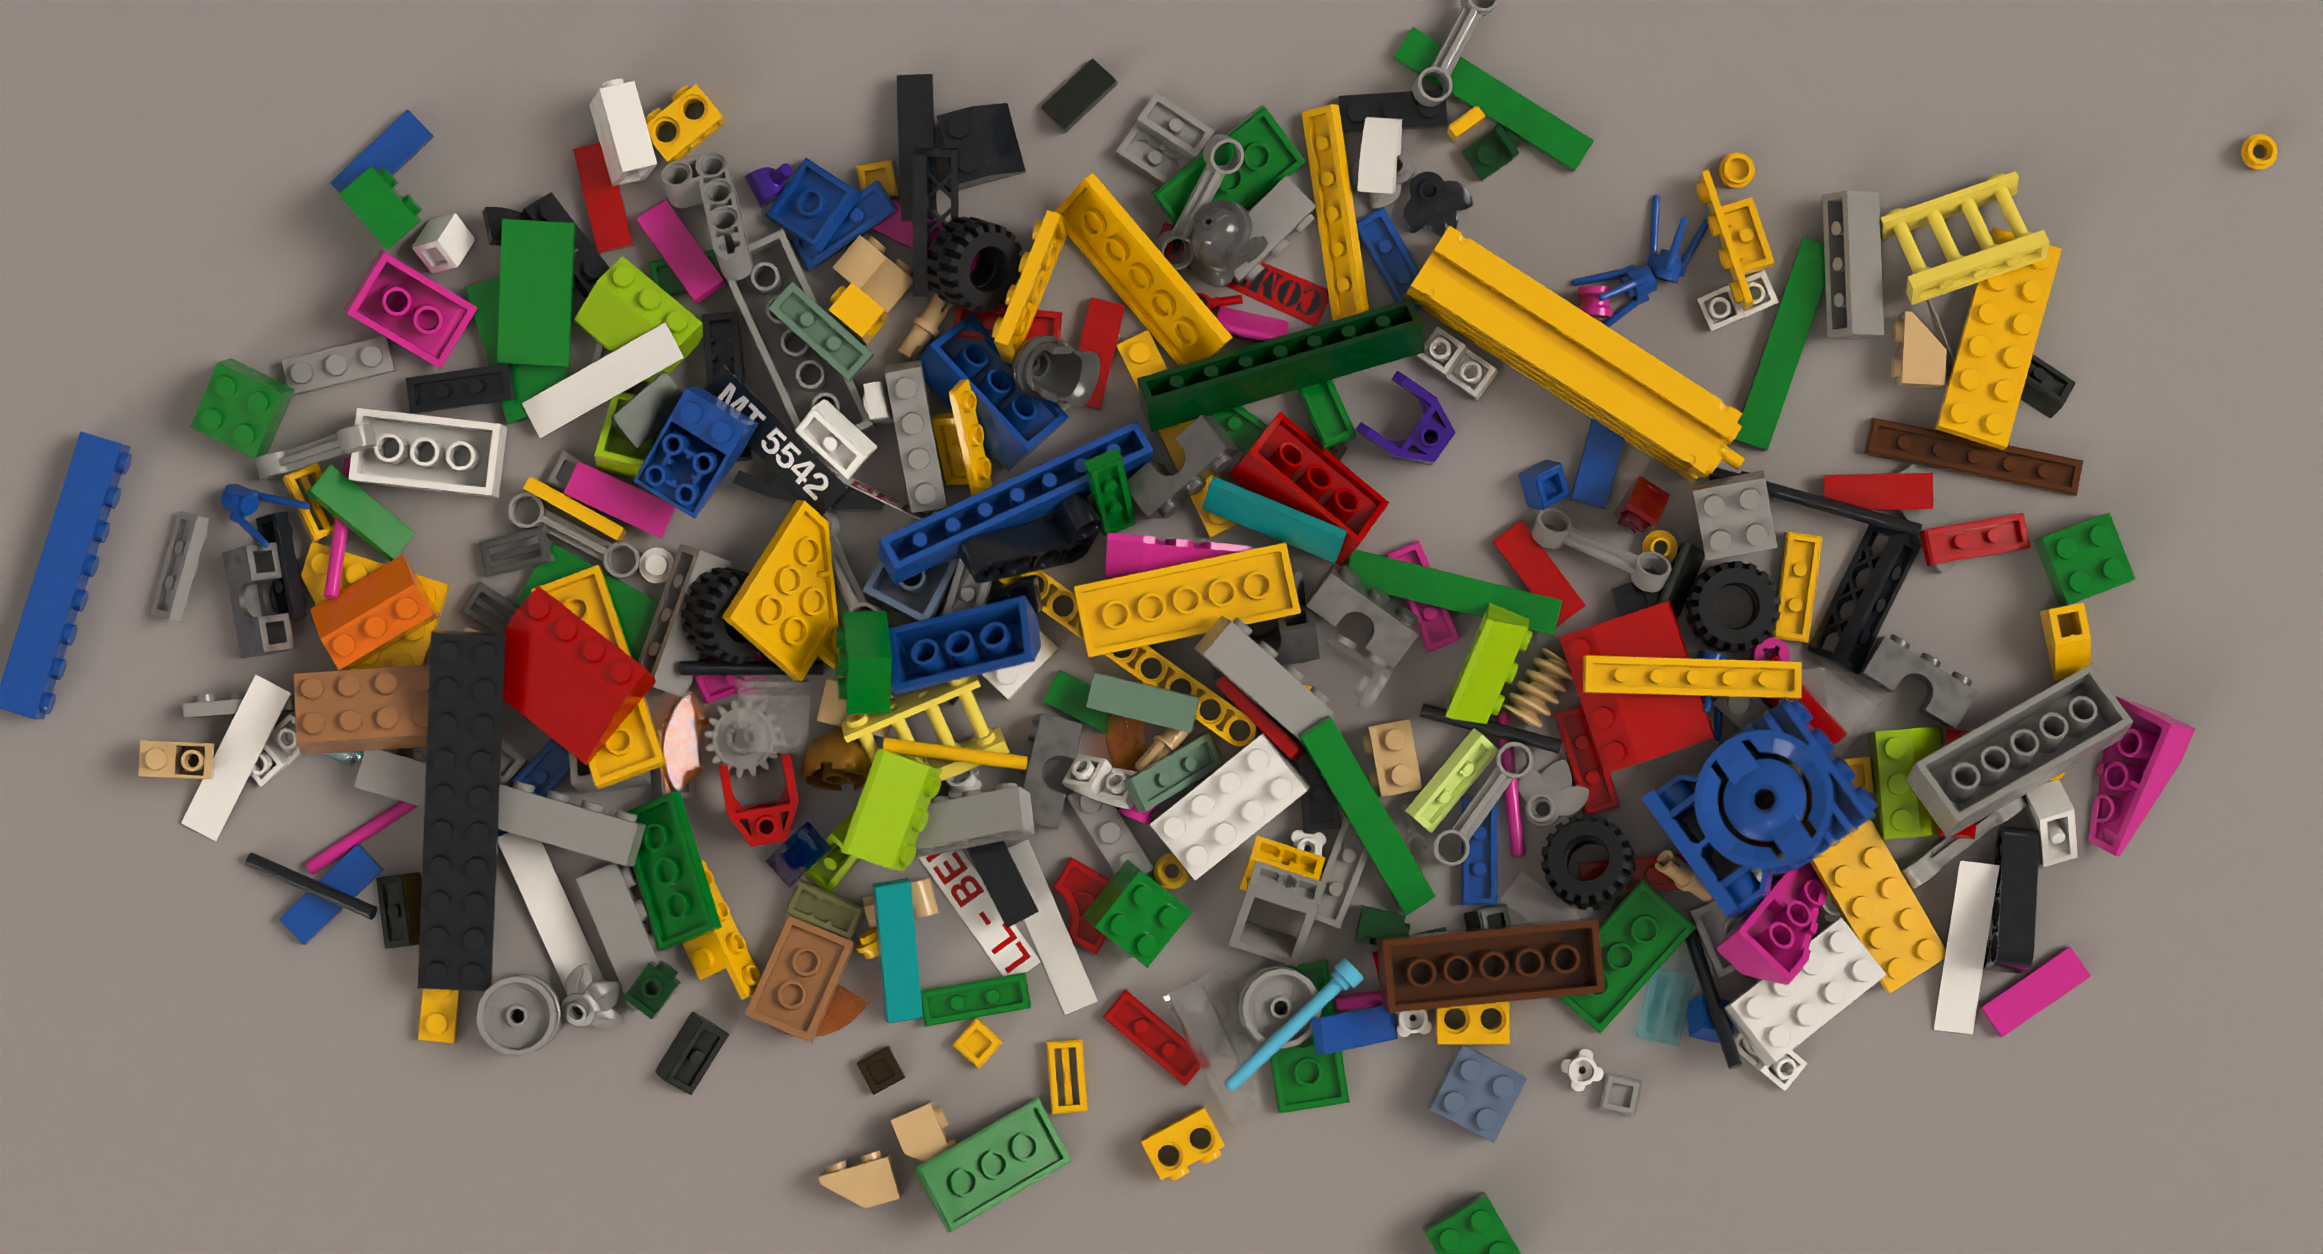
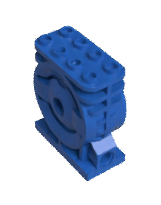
M1785 696L1773 709H1767L1762 713V717L1753 723H1748L1744 726V730L1722 743L1708 757L1698 777L1679 774L1657 791L1652 790L1642 797L1644 803L1726 917L1739 919L1749 911L1750 907L1770 894L1773 874H1782L1802 868L1818 858L1830 847L1838 845L1841 842L1840 840L1848 834L1856 832L1859 829L1858 827L1866 821H1871L1876 817L1873 810L1878 805L1866 789H1863L1861 786L1857 788L1851 780L1856 778L1855 773L1844 759L1842 760L1840 757L1835 759L1830 752L1835 746L1823 730L1820 731L1818 727L1812 728L1809 721L1814 719L1805 705L1796 698L1791 700ZM1755 746L1760 753H1775L1785 756L1802 769L1812 791V808L1808 819L1817 831L1814 837H1812L1802 823L1807 811L1808 795L1805 784L1799 774L1793 768L1780 761L1756 759L1748 748ZM1722 771L1729 777L1724 791V808L1731 824L1741 834L1751 839L1765 842L1775 841L1786 858L1778 859L1771 847H1757L1744 843L1726 827L1721 817L1718 803L1719 790L1722 784L1720 778ZM1688 782L1696 783L1695 792ZM1770 790L1775 796L1774 805L1768 810H1762L1758 805V797L1762 792ZM1694 811L1696 812L1699 826L1706 837L1701 842L1698 841L1688 825L1683 822V819ZM1717 850L1727 859L1742 866L1725 878L1712 860L1713 851ZM1759 871H1762L1761 883L1755 876Z

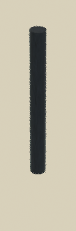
M679 661V675H787L772 661H744L743 663ZM814 661L806 675H823V661Z
M1423 703L1420 717L1471 731L1475 728L1482 734L1512 742H1520L1527 746L1558 754L1561 749V739L1489 720L1487 724L1451 719L1445 716L1446 709Z
M253 852L246 859V866L372 920L377 913V907Z
M1694 929L1685 939L1728 1068L1734 1069L1743 1064L1698 932Z

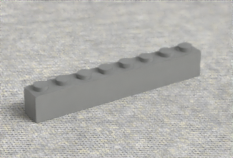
M400 749L364 751L354 785L355 788L425 808L426 754L413 751L410 757L399 754ZM514 780L513 786L500 783L499 830L623 866L634 867L646 827L645 824L636 822L637 815L621 810H616L615 816L603 813V805L582 800L581 806L568 802L569 795L548 790L547 796L534 793V785Z

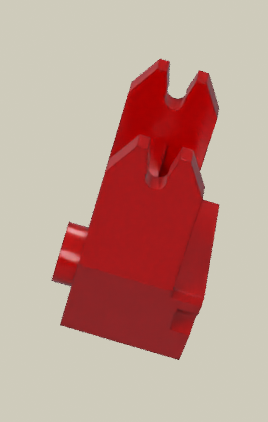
M790 752L781 754L785 789L781 799L742 806L734 797L727 763L718 765L726 813L751 847L787 841L799 803ZM769 820L771 825L768 828L762 829L759 827L762 821Z

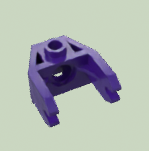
M1396 371L1391 380L1417 398L1422 407L1423 417L1407 440L1403 441L1387 440L1362 422H1360L1355 431L1396 460L1433 465L1456 432L1437 397L1406 375ZM1432 433L1436 438L1435 443H1427L1424 440V434Z

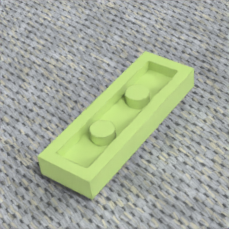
M1473 728L1405 811L1422 827L1432 833L1494 759L1498 748L1483 734Z

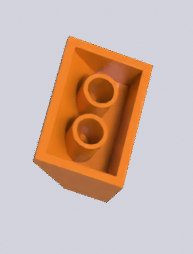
M405 555L397 557L341 590L338 599H326L310 609L319 637L340 671L356 667L440 617Z

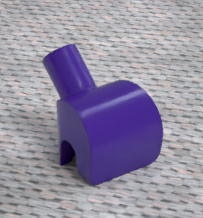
M784 163L777 169L764 167L745 176L760 207L770 203L773 198L782 192L784 181L792 176L793 170L790 165Z

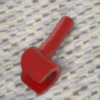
M1197 293L1200 299H1207V307L1211 312L1213 308H1220V306L1243 304L1242 295L1211 298L1207 294Z

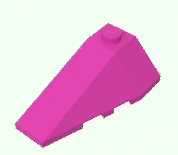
M1108 533L1105 580L1252 550V546L1215 542H1201L1199 544L1184 539L1160 541L1153 536Z
M2116 696L2115 698L2133 720V723L2121 740L2103 750L2102 763L2097 765L2096 774L2100 775L2098 796L2093 799L2088 841L2120 857L2181 763L2195 728L2168 714Z
M1809 862L1802 868L1782 873L1771 885L1770 894L1754 904L1716 948L1741 974L1788 985L1808 962L1811 950H1809L1812 936L1816 934L1819 925L1816 921L1820 907L1824 905L1828 893L1812 864Z

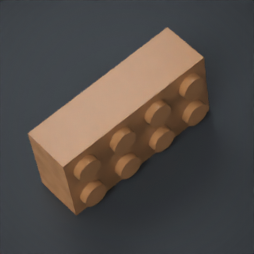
M430 665L294 674L296 744L300 754L313 755L427 747Z

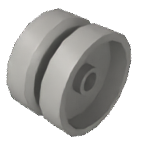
M1272 965L1260 968L1246 978L1239 990L1236 1005L1239 1020L1251 1036L1265 1043L1318 991L1307 977L1289 967ZM1283 1001L1286 1003L1285 1009H1280V1014H1276L1274 1011L1275 1003ZM1321 1010L1313 1018L1320 1017ZM1311 1020L1281 1048L1299 1045L1309 1038L1313 1033Z
M519 974L499 980L485 991L478 1003L476 1020L481 1036L491 1048L505 1055L522 1056L542 1049L555 1038L562 1024V1004L560 996L550 983L538 976ZM518 1009L524 1012V1020L517 1021L514 1014L518 1012Z

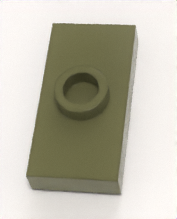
M799 879L785 913L851 941L865 909L862 905L803 879Z

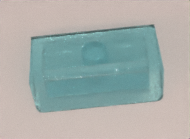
M1659 968L1649 979L1636 1035L1652 1041L1679 1046L1696 977Z

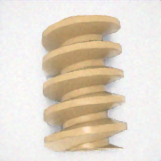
M1544 647L1541 650L1547 660L1537 657L1533 660L1539 671L1527 669L1525 672L1530 683L1519 681L1516 684L1522 695L1509 694L1508 697L1514 706L1502 704L1505 710L1525 724L1539 728L1543 724L1537 715H1551L1546 703L1550 702L1558 705L1560 702L1554 694L1555 690L1564 693L1568 691L1562 680L1574 681L1568 663Z

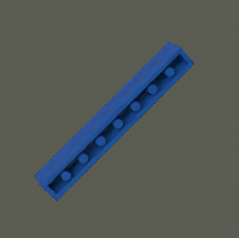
M1135 421L880 538L878 556L895 585L958 556L957 550L959 546L972 536L1027 524L1055 511L1059 504L1072 494L1082 492L1086 496L1090 495L1091 491L1084 461L1117 448L1123 459L1126 477H1129L1152 460L1154 450L1138 421Z
M80 431L0 683V709L32 719L44 720L45 715H49L54 707L56 695L53 694L56 680H60L64 675L67 661L63 658L67 645L71 646L73 644L78 629L74 623L78 611H83L88 600V591H85L89 577H93L97 571L99 557L96 554L100 543H104L109 534L110 523L107 522L111 508L115 509L120 499L121 489L118 488L122 474L125 475L128 472L131 464L132 455L128 454L130 446Z

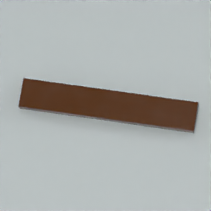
M1871 418L1864 454L2069 496H2077L2083 460L2010 445L2005 450H2000L1950 433L1878 418Z

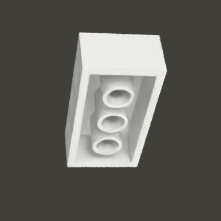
M357 408L355 426L372 424L377 446L351 454L348 480L357 483L499 498L507 427L504 425Z
M1263 732L1150 825L1196 881L1307 792L1311 786L1282 750Z
M1842 917L1831 922L1812 937L1809 950H1811L1809 960L1790 984L1783 985L1759 979L1723 1007L1726 1016L1766 1066L1778 1062L1887 975Z

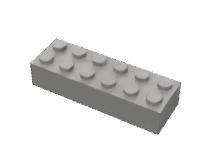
M781 229L749 244L753 261L751 273L741 280L733 281L727 279V282L795 429L811 409L824 399L832 404L863 434L875 429L872 420H869V414L865 411L863 399L854 379L849 382L768 309L791 282L795 283L818 304L785 231ZM799 436L800 440L816 456L819 455V453L812 446H810L801 436Z
M2090 664L1916 762L1906 781L1945 836L1949 838L2118 742L2124 737L2133 720Z

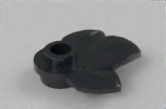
M1421 172L1413 178L1410 184L1411 199L1404 207L1403 217L1411 233L1418 232L1427 225L1432 232L1442 237L1449 225L1454 229L1457 228V211L1472 207L1473 200L1469 191L1461 183L1451 180L1443 181L1438 174L1433 172ZM1431 183L1434 187V192L1430 196H1425L1423 194V187Z

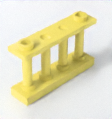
M2016 171L2008 174L2000 173L1993 175L1985 182L1906 209H1894L1881 217L1880 235L1882 241L1896 236L1913 272L1912 275L1907 277L1906 291L1911 305L2047 259L2050 241L2045 231L2028 232L2011 197L2017 195L2019 176ZM1998 201L2015 237L2014 240L2000 245L1994 244L1978 210L1979 207ZM1964 213L1981 249L1980 252L1968 256L1960 255L1944 219ZM1929 224L1947 260L1945 264L1933 268L1926 267L1910 232Z
M977 675L921 688L890 701V713L851 714L845 721L840 722L846 742L848 743L858 738L871 764H873L878 750L871 732L891 724L898 739L915 741L905 718L924 710L940 745L1010 753L1001 728L988 729L971 691L981 687ZM957 696L975 733L973 738L962 743L954 742L938 704ZM905 755L941 769V782L980 766V764Z

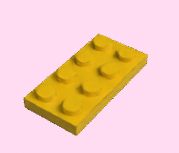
M1047 210L1044 219L1037 220L1032 233V240H1035L1030 253L1025 252L1019 264L1018 271L1022 274L1017 285L1012 284L1006 296L1005 304L1008 305L1004 318L998 317L994 325L992 337L995 338L994 342L1001 360L1012 364L1015 353L1025 342L1067 238L1061 214Z

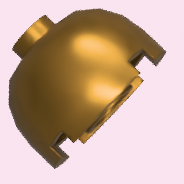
M835 728L831 729L829 734L821 735L809 744L803 755L801 778L806 777L808 785L820 789L842 791L840 784H854L853 790H860L865 786L872 764L858 738L847 743L842 729Z

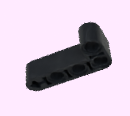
M1082 492L1075 493L1065 498L1059 504L1051 519L972 536L959 546L957 554L974 581L978 584L1073 563L1081 559L1091 548L1103 526V522L1086 495Z
M2000 826L1998 828L1995 841L1994 865L2000 866L1992 910L1991 935L1988 936L1983 970L2020 974L2030 968L2032 964L2035 945L2039 859L2038 830Z

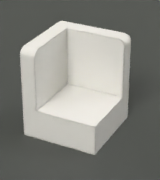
M452 213L429 220L411 248L433 274L457 268L471 248L475 238L458 215Z

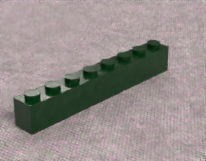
M1407 299L1137 378L1141 407L1150 430L1153 432L1197 419L1201 415H1212L1425 352L1423 323L1412 299Z

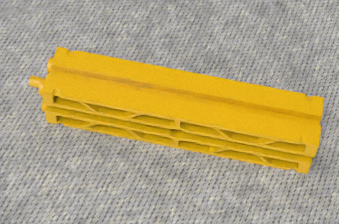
M1450 225L1404 296V299H1412L1413 304L1420 305L1423 311L1583 414L1603 424L1672 471H1678L1680 476L1691 483L1696 481L1698 477L1705 479L1709 473L1712 474L1721 460L1736 470L1741 467L1745 460L1743 456L1727 447V444L1733 442L1742 427L1737 422L1743 413L1732 406H1726L1715 395L1470 238H1464L1461 232Z

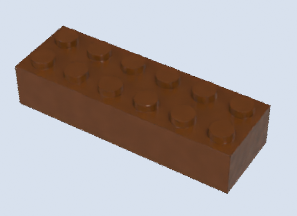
M1590 917L1376 938L1383 1011L1387 1013L1605 992L1598 919Z

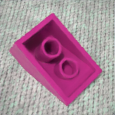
M380 249L345 306L344 311L441 369L478 307L383 249Z

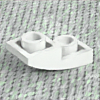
M1366 117L1360 151L1357 191L1387 194L1396 192L1397 156L1401 155L1402 119Z
M1766 270L1746 278L1753 299L1750 310L1743 311L1741 302H1734L1729 285L1697 299L1711 332L1780 303Z
M1438 326L1425 342V352L1417 354L1418 358L1477 401L1498 373L1497 368L1470 351L1465 344Z
M872 382L863 384L865 391L863 405L865 411L869 414V420L879 424L894 423L887 383Z
M295 711L286 716L272 730L250 773L260 787L267 784L301 755L296 744Z
M1078 754L1062 783L1065 787L1086 797L1131 810L1134 802L1123 780L1137 772L1113 768L1105 758Z
M1737 1028L1734 1030L1733 1038L1739 1054L1784 1091L1787 1090L1808 1064L1791 1050L1778 1062L1766 1066Z

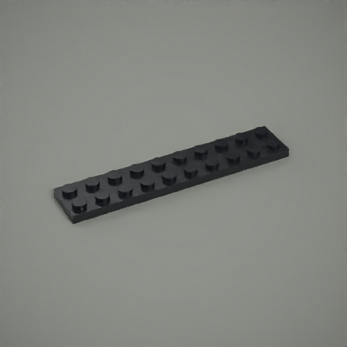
M432 630L418 988L486 991L492 986L506 634Z

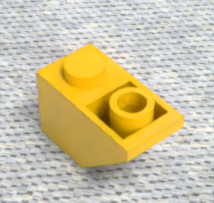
M2084 603L2040 611L2053 681L2064 680L2089 666L2091 663V635Z

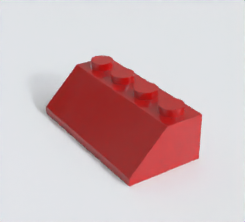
M1280 411L1229 473L1232 478L1253 493L1346 530L1347 533L1340 554L1335 562L1337 565H1340L1360 545L1390 503L1327 450L1323 451L1318 442Z

